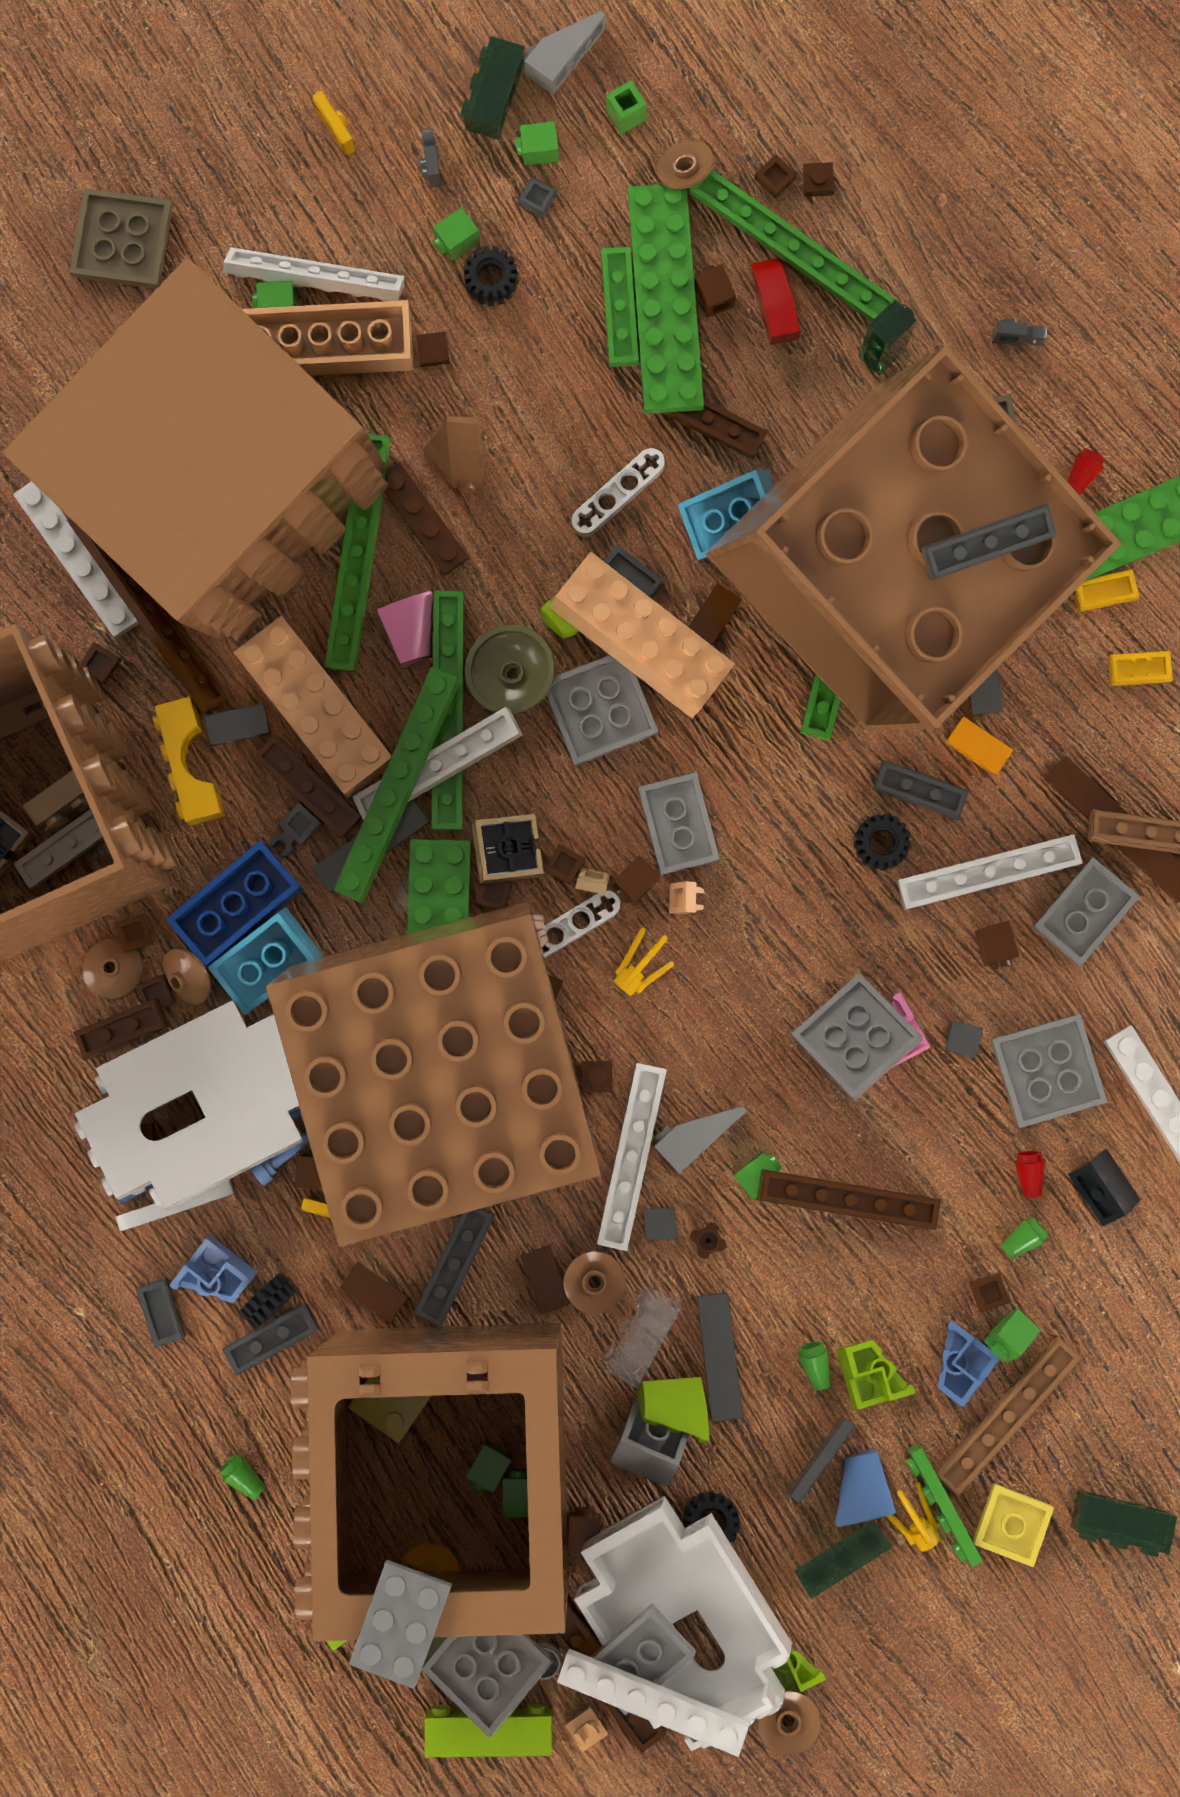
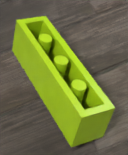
M534 1703L527 1705V1708H515L493 1737H488L461 1709H451L449 1705H435L432 1707V1710L426 1711L424 1718L425 1758L552 1756V1708H545L544 1704Z

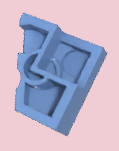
M209 1235L169 1286L176 1290L180 1287L195 1290L197 1295L205 1297L213 1295L222 1301L234 1303L258 1272L213 1236Z
M952 1320L948 1324V1334L937 1388L964 1408L1000 1360L988 1347Z
M872 1448L846 1456L843 1465L842 1484L839 1490L837 1515L834 1520L836 1527L895 1514L896 1511L878 1451Z

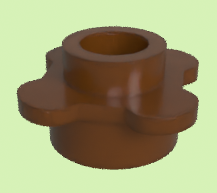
M710 1222L705 1228L699 1231L693 1230L690 1234V1240L696 1244L698 1248L697 1254L700 1258L706 1259L711 1253L723 1251L726 1247V1242L720 1238L718 1226L715 1223ZM710 1238L711 1242L707 1244L705 1239Z

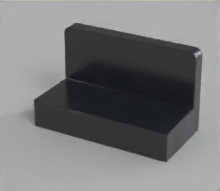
M1107 1149L1101 1151L1091 1161L1073 1169L1068 1174L1102 1226L1126 1216L1140 1202L1139 1196Z

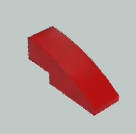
M780 258L751 263L762 321L765 322L769 345L799 340L801 333L799 321Z

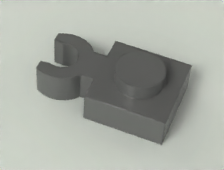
M433 128L423 129L421 132L425 158L420 159L422 177H428L430 188L441 186Z
M1011 318L997 321L992 332V343L1010 345L1029 343L1041 346L1044 344V340L1047 339V327H1027L1028 323H1019V320Z
M298 802L279 824L285 832L282 835L274 836L269 845L276 847L280 841H283L286 848L281 853V856L289 857L295 850V842L297 841L300 845H305L323 822L303 803Z

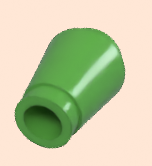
M1033 1216L1028 1221L1024 1219L1001 1246L1007 1255L1014 1259L1016 1256L1018 1257L1045 1244L1043 1240L1049 1236Z
M820 1341L800 1346L798 1359L813 1390L820 1391L829 1388L831 1383L828 1349L824 1348L823 1343Z
M237 1453L219 1471L223 1476L222 1480L252 1500L257 1498L266 1487L245 1457L241 1458Z

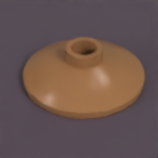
M683 141L677 143L660 156L656 165L658 179L663 185L672 189H685L695 186L710 174L714 165V156L711 149L702 142Z
M108 938L99 941L89 949L83 961L82 971L87 986L95 994L104 998L117 999L127 996L136 989L135 985H138L142 979L144 965L138 950L123 953L120 940L118 938ZM109 962L115 964V971L113 973H107L106 965Z
M174 948L167 952L163 959V971L173 992L183 1001L190 1004H201L206 1001L211 992V981L200 959L184 948Z
M590 1251L577 1256L566 1269L564 1276L566 1296L571 1304L582 1312L589 1314L607 1312L619 1303L625 1291V1274L621 1265L616 1259L604 1252ZM590 1277H599L601 1280L600 1285L595 1288L589 1285Z
M787 1690L784 1693L781 1708L772 1715L757 1719V1726L762 1741L770 1750L780 1755L793 1756L805 1752L815 1743L820 1732L821 1720L817 1707L809 1697L797 1691ZM785 1715L793 1716V1720L789 1724L783 1723L782 1718Z

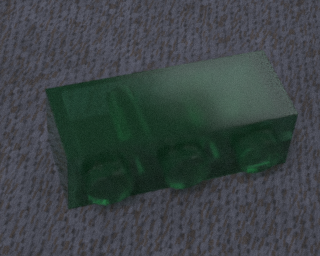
M491 36L488 46L482 47L479 57L481 67L479 73H474L470 83L472 94L470 100L465 99L461 110L465 130L499 140L524 67L525 46Z
M894 300L869 324L859 357L879 376L905 352L917 321L913 311L907 305H901Z
M1078 1489L1070 1527L1079 1533L1078 1537L1081 1539L1097 1542L1099 1537L1109 1540V1545L1128 1549V1545L1140 1547L1139 1552L1158 1557L1159 1552L1170 1554L1177 1516L1170 1511Z
M874 1519L798 1567L794 1572L809 1597L813 1599L891 1549L892 1546Z

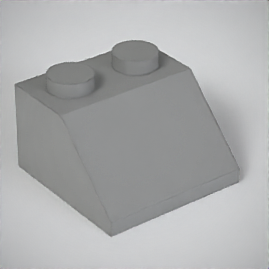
M636 1395L617 1440L610 1463L668 1487L679 1467L689 1434L681 1431L678 1435L670 1432L662 1425L654 1426L643 1422Z

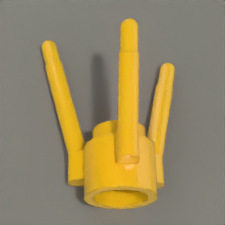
M644 927L640 928L624 960L615 971L617 976L613 980L629 996H632L636 991L640 994L646 986L674 966V962L670 961L641 982L645 976L640 972L668 940L667 936H662L635 968L632 965L627 968L646 932Z
M917 1482L916 1488L927 1520L918 1517L902 1490H898L897 1495L913 1521L909 1526L911 1531L893 1514L886 1517L905 1536L910 1545L916 1544L919 1551L924 1552L936 1546L940 1542L941 1537L936 1531L939 1525L934 1519L930 1505L921 1491L923 1486L920 1482Z

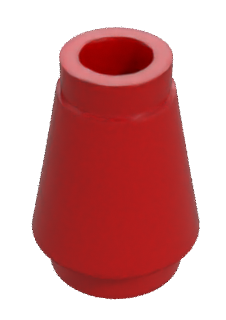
M1084 448L1082 453L1077 454L1067 480L1079 496L1104 468L1102 464L1105 459L1087 448Z
M1023 1151L1017 1153V1160L1014 1163L1023 1191V1197L1035 1198L1042 1196L1045 1159L1042 1158V1152Z

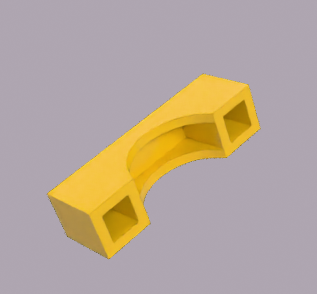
M189 696L155 706L157 715L153 716V723L157 733H162L164 744L160 745L164 761L170 763L172 773L168 774L171 789L173 791L177 790L179 802L175 804L180 820L184 819L187 824L193 826L225 817L218 787L213 783L195 779L187 766L186 754L188 747L194 737L203 731L196 703Z

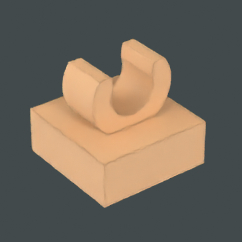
M696 882L670 883L669 914L696 913V911L704 909V905L696 904V894L704 893V889L696 887Z
M591 1704L565 1722L566 1729L582 1753L609 1734L608 1729Z

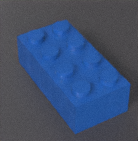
M260 840L170 915L166 921L200 959L203 965L208 967L300 895L304 889L268 846Z

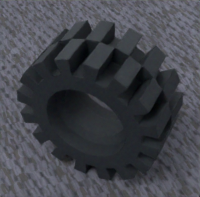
M488 246L483 247V252L481 253L478 249L473 252L474 257L472 258L469 255L467 265H464V280L467 292H470L472 299L478 298L479 304L484 305L485 301L488 302L489 306H494L495 301H498L499 305L503 304V299L506 297L509 300L512 297L511 292H515L517 288L518 276L514 259L511 255L508 257L507 251L504 249L499 252L496 246H493L492 251H488ZM486 267H496L501 271L502 279L498 284L487 286L480 281V273Z
M890 814L874 815L865 820L855 834L854 848L857 851L856 855L862 859L861 863L865 866L869 865L870 869H880V871L892 869L901 863L909 853L908 850L911 847V841H909L910 832H907L905 823H900L898 821L899 818L896 816L890 817ZM886 831L892 836L894 846L890 852L880 854L872 848L871 837L875 832Z
M280 1272L240 1309L239 1313L257 1330L297 1292V1289Z
M708 1491L707 1494L699 1493L695 1499L693 1497L689 1501V1505L684 1509V1528L697 1522L705 1511L715 1510L723 1517V1526L721 1528L730 1543H734L736 1534L740 1530V1519L733 1502L729 1498L727 1499L724 1494H715L714 1491Z

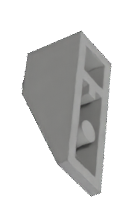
M599 11L542 38L536 47L534 45L531 46L524 56L525 75L553 95L606 29V14L603 11Z
M740 1106L675 1125L672 1129L667 1125L654 1137L658 1141L654 1147L680 1174L747 1110L744 1106Z

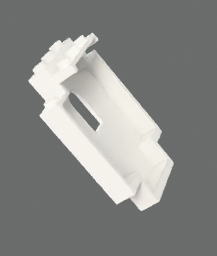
M233 1000L97 1067L96 1070L99 1074L95 1078L97 1086L103 1095L108 1093L109 1096L74 1113L78 1120L74 1123V1127L81 1140L87 1138L91 1150L87 1151L88 1156L95 1168L101 1167L105 1176L101 1179V1182L108 1196L114 1194L115 1198L119 1200L130 1194L136 1196L146 1191L145 1187L152 1184L154 1188L150 1189L149 1192L157 1207L162 1205L166 1210H170L303 1142L290 1115L292 1112L300 1109L274 1014L246 1027ZM193 1091L206 1118L159 1141L149 1140L142 1134L141 1121L148 1112Z
M664 1496L606 1528L584 1543L581 1554L596 1578L580 1586L574 1600L602 1645L606 1644L652 1603L672 1625L698 1610L723 1650L725 1661L718 1669L706 1670L700 1667L693 1657L661 1686L749 1721L750 1725L755 1719H762L765 1716L772 1715L781 1708L785 1689L772 1668H778L787 1662L790 1657L792 1642L712 1513L684 1528ZM650 1721L654 1729L661 1726L657 1723ZM685 1736L684 1741L691 1751L699 1747L704 1749L710 1746Z

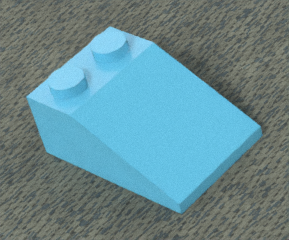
M753 470L677 504L698 561L708 558L705 553L774 486L768 470Z
M285 907L207 968L244 1015H247L269 998L266 985L291 965L315 960L322 957L323 954Z

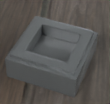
M531 177L517 203L518 206L543 219L558 195V191L542 181Z
M951 1021L944 1051L976 1058L983 1028Z
M675 1207L644 1209L646 1240L677 1239Z

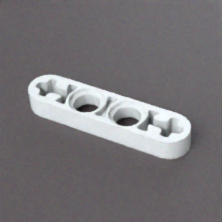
M649 448L635 457L574 512L572 516L574 532L582 537H589L597 532L660 476L665 464L663 454L657 449ZM656 458L657 468L654 469L652 466L644 471V477H646L644 480L640 471L646 466L645 459L653 460ZM629 475L635 477L638 481L636 488L633 490L624 489L621 486L623 477ZM604 495H610L616 501L615 506L610 510L601 508L598 503L599 499ZM594 506V509L602 518L599 519L596 514L590 520L591 527L588 528L585 525L579 527V517L588 518L593 514V509L590 507Z
M606 891L605 895L598 893L545 925L546 933L551 928L561 929L564 939L557 945H552L549 942L545 944L549 951L543 953L544 959L617 915L620 910L619 897L612 891ZM602 897H606L607 900L613 898L615 901L612 905L613 911L608 912L606 909L600 911L597 915L601 919L595 921L592 911L587 906L593 904V908L596 909L602 904ZM578 912H584L590 918L589 925L584 929H578L572 923L573 916Z
M229 1179L170 1210L164 1209L162 1205L157 1207L156 1204H152L116 1216L115 1218L121 1232L235 1193Z

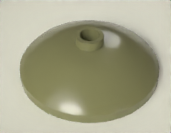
M519 625L500 626L483 634L472 646L465 664V678L469 691L480 705L494 713L505 707L509 708L513 715L531 710L547 696L555 677V660L546 641L535 631ZM512 671L519 672L516 679H509Z

